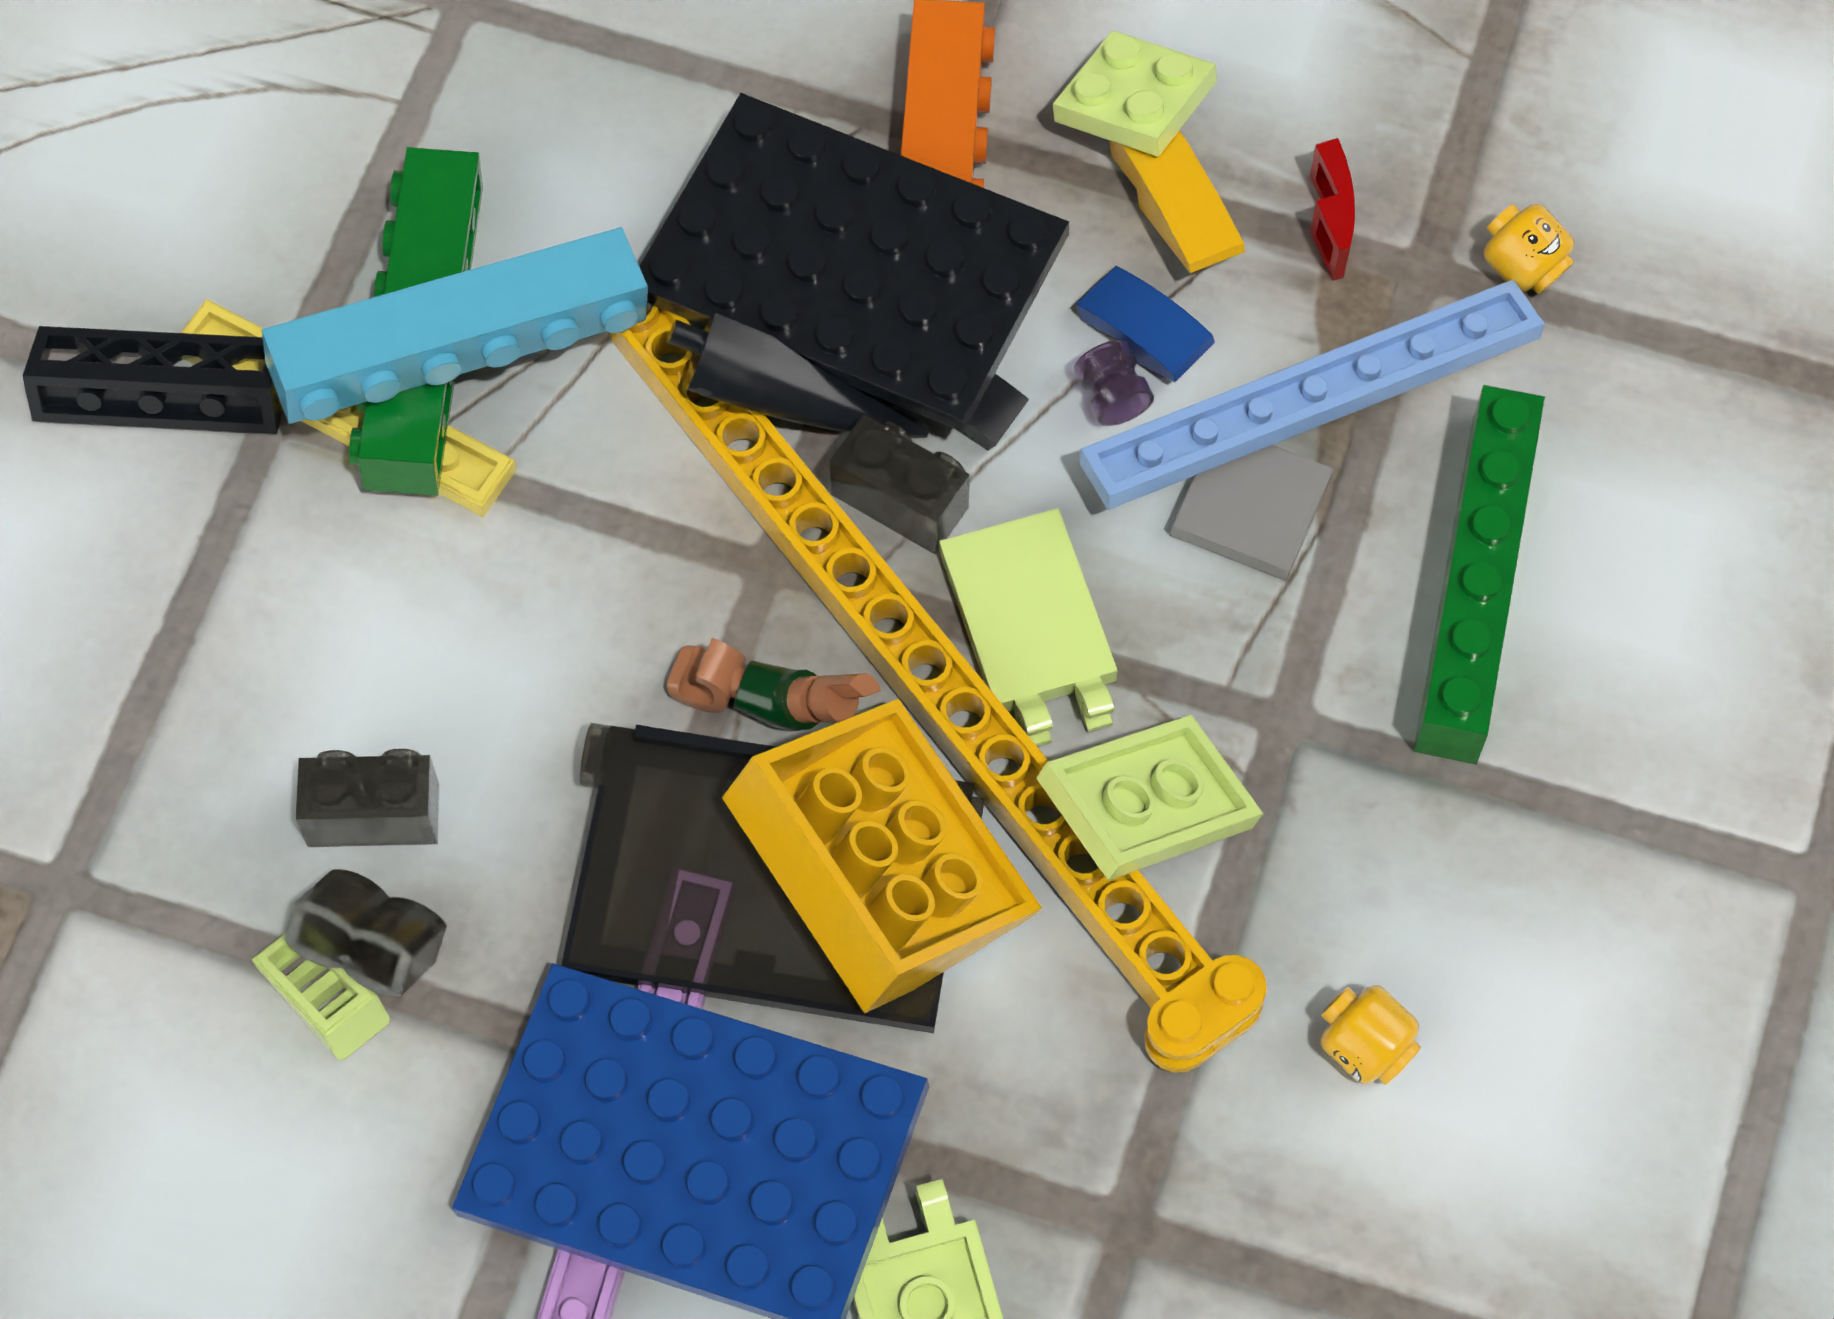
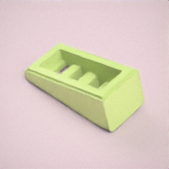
M304 918L251 959L255 967L339 1061L349 1057L390 1022V1017L376 993ZM309 949L313 951L314 954L287 976L282 973L285 968ZM326 968L329 970L302 993L299 991ZM342 988L346 989L342 994H340L322 1010H317V1008H319L322 1004H324Z

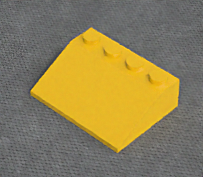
M899 698L753 756L722 797L864 1013L914 991L1032 918L1042 909Z

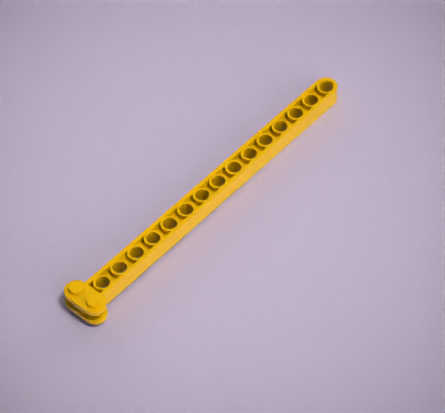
M647 303L646 312L649 314L646 316V320L637 322L631 328L619 333L608 332L612 342L1149 1005L1151 1010L1147 1019V1029L1144 1037L1145 1049L1150 1059L1161 1069L1173 1073L1188 1072L1199 1067L1251 1029L1259 1020L1267 992L1266 978L1260 967L1249 958L1240 955H1224L1212 960L1139 870L1110 881L1106 879L1099 868L1091 873L1081 874L1073 871L1066 861L1077 854H1090L1036 779L1044 765L1049 762L1044 754L764 414L720 401L709 407H701L693 403L703 395L686 389V378L692 352L667 343V338L674 321L677 319L691 325L687 319ZM676 352L684 355L681 360L674 363H664L658 360L667 353ZM738 439H748L756 443L746 451H736L728 447L733 441ZM774 483H784L793 488L788 493L779 496L770 495L764 491V489ZM814 527L825 529L830 533L819 541L806 540L800 536L804 530ZM851 572L862 574L867 578L863 584L854 587H847L836 581L841 575ZM884 618H894L905 624L901 630L894 633H884L874 627L879 620ZM922 664H932L940 668L943 673L932 680H922L914 676L911 671ZM959 711H971L976 713L982 720L972 727H960L952 723L949 718ZM998 758H1009L1018 763L1021 768L1016 773L1001 776L991 771L988 765ZM1036 806H1048L1056 810L1060 817L1050 824H1039L1032 821L1028 817L1027 812ZM1116 903H1127L1135 907L1141 916L1131 923H1119L1110 918L1106 910ZM1165 952L1176 957L1182 967L1171 974H1162L1153 970L1149 966L1147 959L1156 953Z

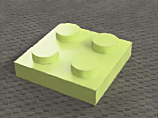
M1112 30L1053 103L1054 122L1159 157L1217 83L1216 64Z

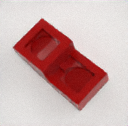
M1338 138L1316 144L1310 172L1311 181L1320 200H1316L1310 233L1332 281L1344 278L1355 224V197L1352 177L1345 153Z

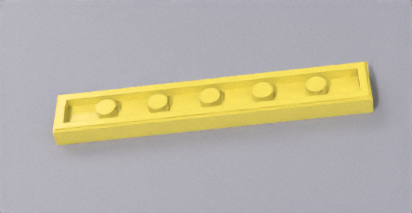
M206 299L181 333L262 337L261 329L263 328ZM184 355L180 357L193 365L203 360L200 356ZM245 358L232 366L236 370L262 371L265 359ZM279 399L280 410L284 412L283 407H282L281 402H280V399ZM357 404L339 409L330 417L322 420L312 421L305 419L302 422L349 446L352 428H362L365 412H359ZM448 425L439 494L484 517L517 470L516 462L511 457Z

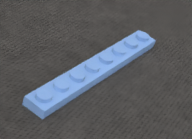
M1510 280L1081 448L1079 464L1107 510H1110L1540 339L1545 323L1516 282Z

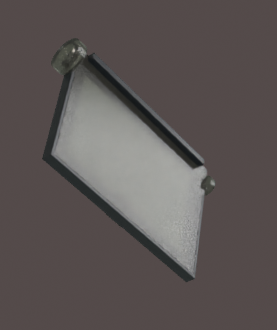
M590 723L582 754L580 785L596 788L598 792L561 966L617 983L636 986L648 985L655 989L662 987L682 990V993L686 994L695 992L704 995V997L934 1034L944 972L914 991L864 1013L723 801L722 797L749 760L755 755L775 748V746L636 725L635 729ZM955 780L982 819L985 798L973 796L974 783Z

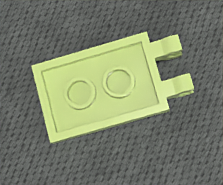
M1059 508L939 541V553L983 681L1008 712L1014 710L1018 724L1034 744L1039 747L1052 743L1049 730L1053 729V725L1044 702L1073 693L1076 696L1088 732L1112 726L1113 722L1110 713L1114 712V706L1105 684L1117 681L1118 670Z
M943 1179L916 1186L917 1192L915 1196L927 1233L889 1243L882 1217L853 1298L858 1318L1003 1319L976 1221L971 1220L955 1225Z

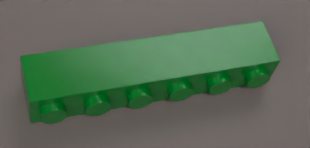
M406 148L403 171L394 170L392 174L391 206L397 207L395 221L386 220L384 224L383 256L389 257L387 271H378L376 274L374 297L471 270L483 191L479 152ZM455 379L441 385L425 384L404 390L383 402L372 403L367 401L358 404L359 412H365L362 428H352L349 444L350 465L359 466L363 490L438 496Z
M1483 385L1471 424L1413 752L1477 765L1488 736L1545 396Z

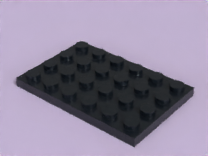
M740 92L639 267L648 286L647 303L703 326H706L713 314L717 313L772 335L801 357L847 385L964 432L1069 236V221Z

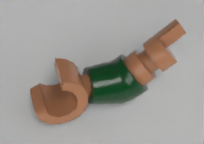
M713 637L707 650L701 646H684L679 651L667 682L670 696L694 709L705 712H722L727 707L730 697L735 698V709L774 728L784 730L812 729L819 722H840L853 717L858 708L859 697H866L881 691L875 678L867 673L817 676L807 669L795 670L753 660L749 662L747 668H744L745 656L728 644Z

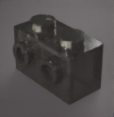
M863 414L829 461L832 496L935 555L939 551V541L949 537L969 508L970 474L965 472L964 467L955 458L944 452L937 451L933 454L914 443L908 433L894 423L887 421L879 423Z
M391 749L385 751L382 756L356 757L347 751L329 750L319 753L317 758H299L296 821L308 847L438 844L439 781L430 755H421L417 751L410 749Z

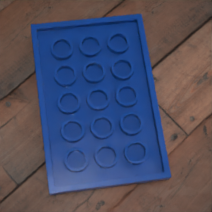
M552 963L452 1206V1210L458 1217L771 1319H846L930 1086L927 1078Z

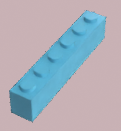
M619 227L261 329L265 362L288 423L292 424L305 419L312 421L322 420L330 417L339 409L367 401L372 403L383 402L393 398L401 391L425 384H445L455 379L459 374L487 366L493 368L503 367L511 364L518 357L545 349L561 350L573 345L579 339L606 331L609 333L625 331L637 322L646 320L648 286L623 228Z

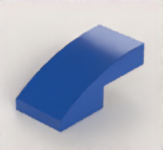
M1118 266L1109 271L1076 304L1083 322L1124 342L1131 360L1173 382H1176L1215 343L1213 334L1182 307L1145 281Z

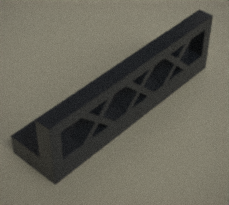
M39 326L22 375L32 421L271 434L278 433L281 421L279 397L266 362H264L262 371L236 370L232 366L245 358L265 359L262 337ZM51 349L78 350L81 353L67 361L48 360ZM122 352L139 353L142 356L129 364L112 363L109 360ZM184 355L200 356L203 359L191 367H178L170 363Z

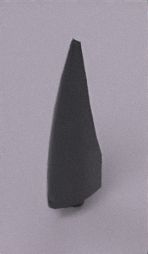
M717 313L713 314L703 330L677 319L671 327L667 343L692 352L686 378L687 390L750 411L826 429L879 436L927 438L929 435L930 427L847 385L840 379L804 359L772 335Z

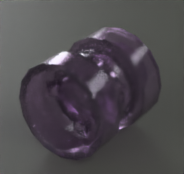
M1115 340L1100 344L1083 354L1074 365V372L1080 385L1092 393L1091 408L1101 425L1114 426L1128 422L1145 412L1154 402V394L1147 380L1143 376H1138L1135 371L1137 359L1126 341Z

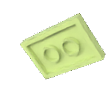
M1192 715L1047 762L1036 778L1108 881L1253 829L1264 814Z

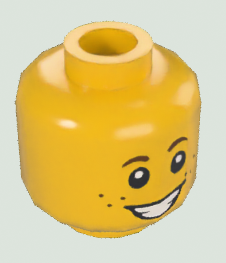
M1511 204L1486 227L1493 237L1484 248L1485 260L1505 282L1510 280L1516 282L1522 292L1533 289L1539 295L1575 263L1569 256L1575 246L1574 238L1542 204L1529 205L1522 211L1514 204Z
M1379 985L1366 987L1358 994L1354 993L1347 986L1321 1013V1016L1329 1023L1321 1036L1320 1043L1322 1049L1359 1083L1368 1084L1378 1079L1384 1085L1388 1084L1405 1068L1421 1048L1415 1041L1419 1031L1418 1021L1391 994Z

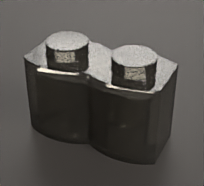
M334 869L295 902L284 940L295 952L315 964L329 968H343L354 981L368 990L385 996L400 997L436 963L447 924L439 915L421 903L407 898L389 897L382 888L370 879L352 871Z

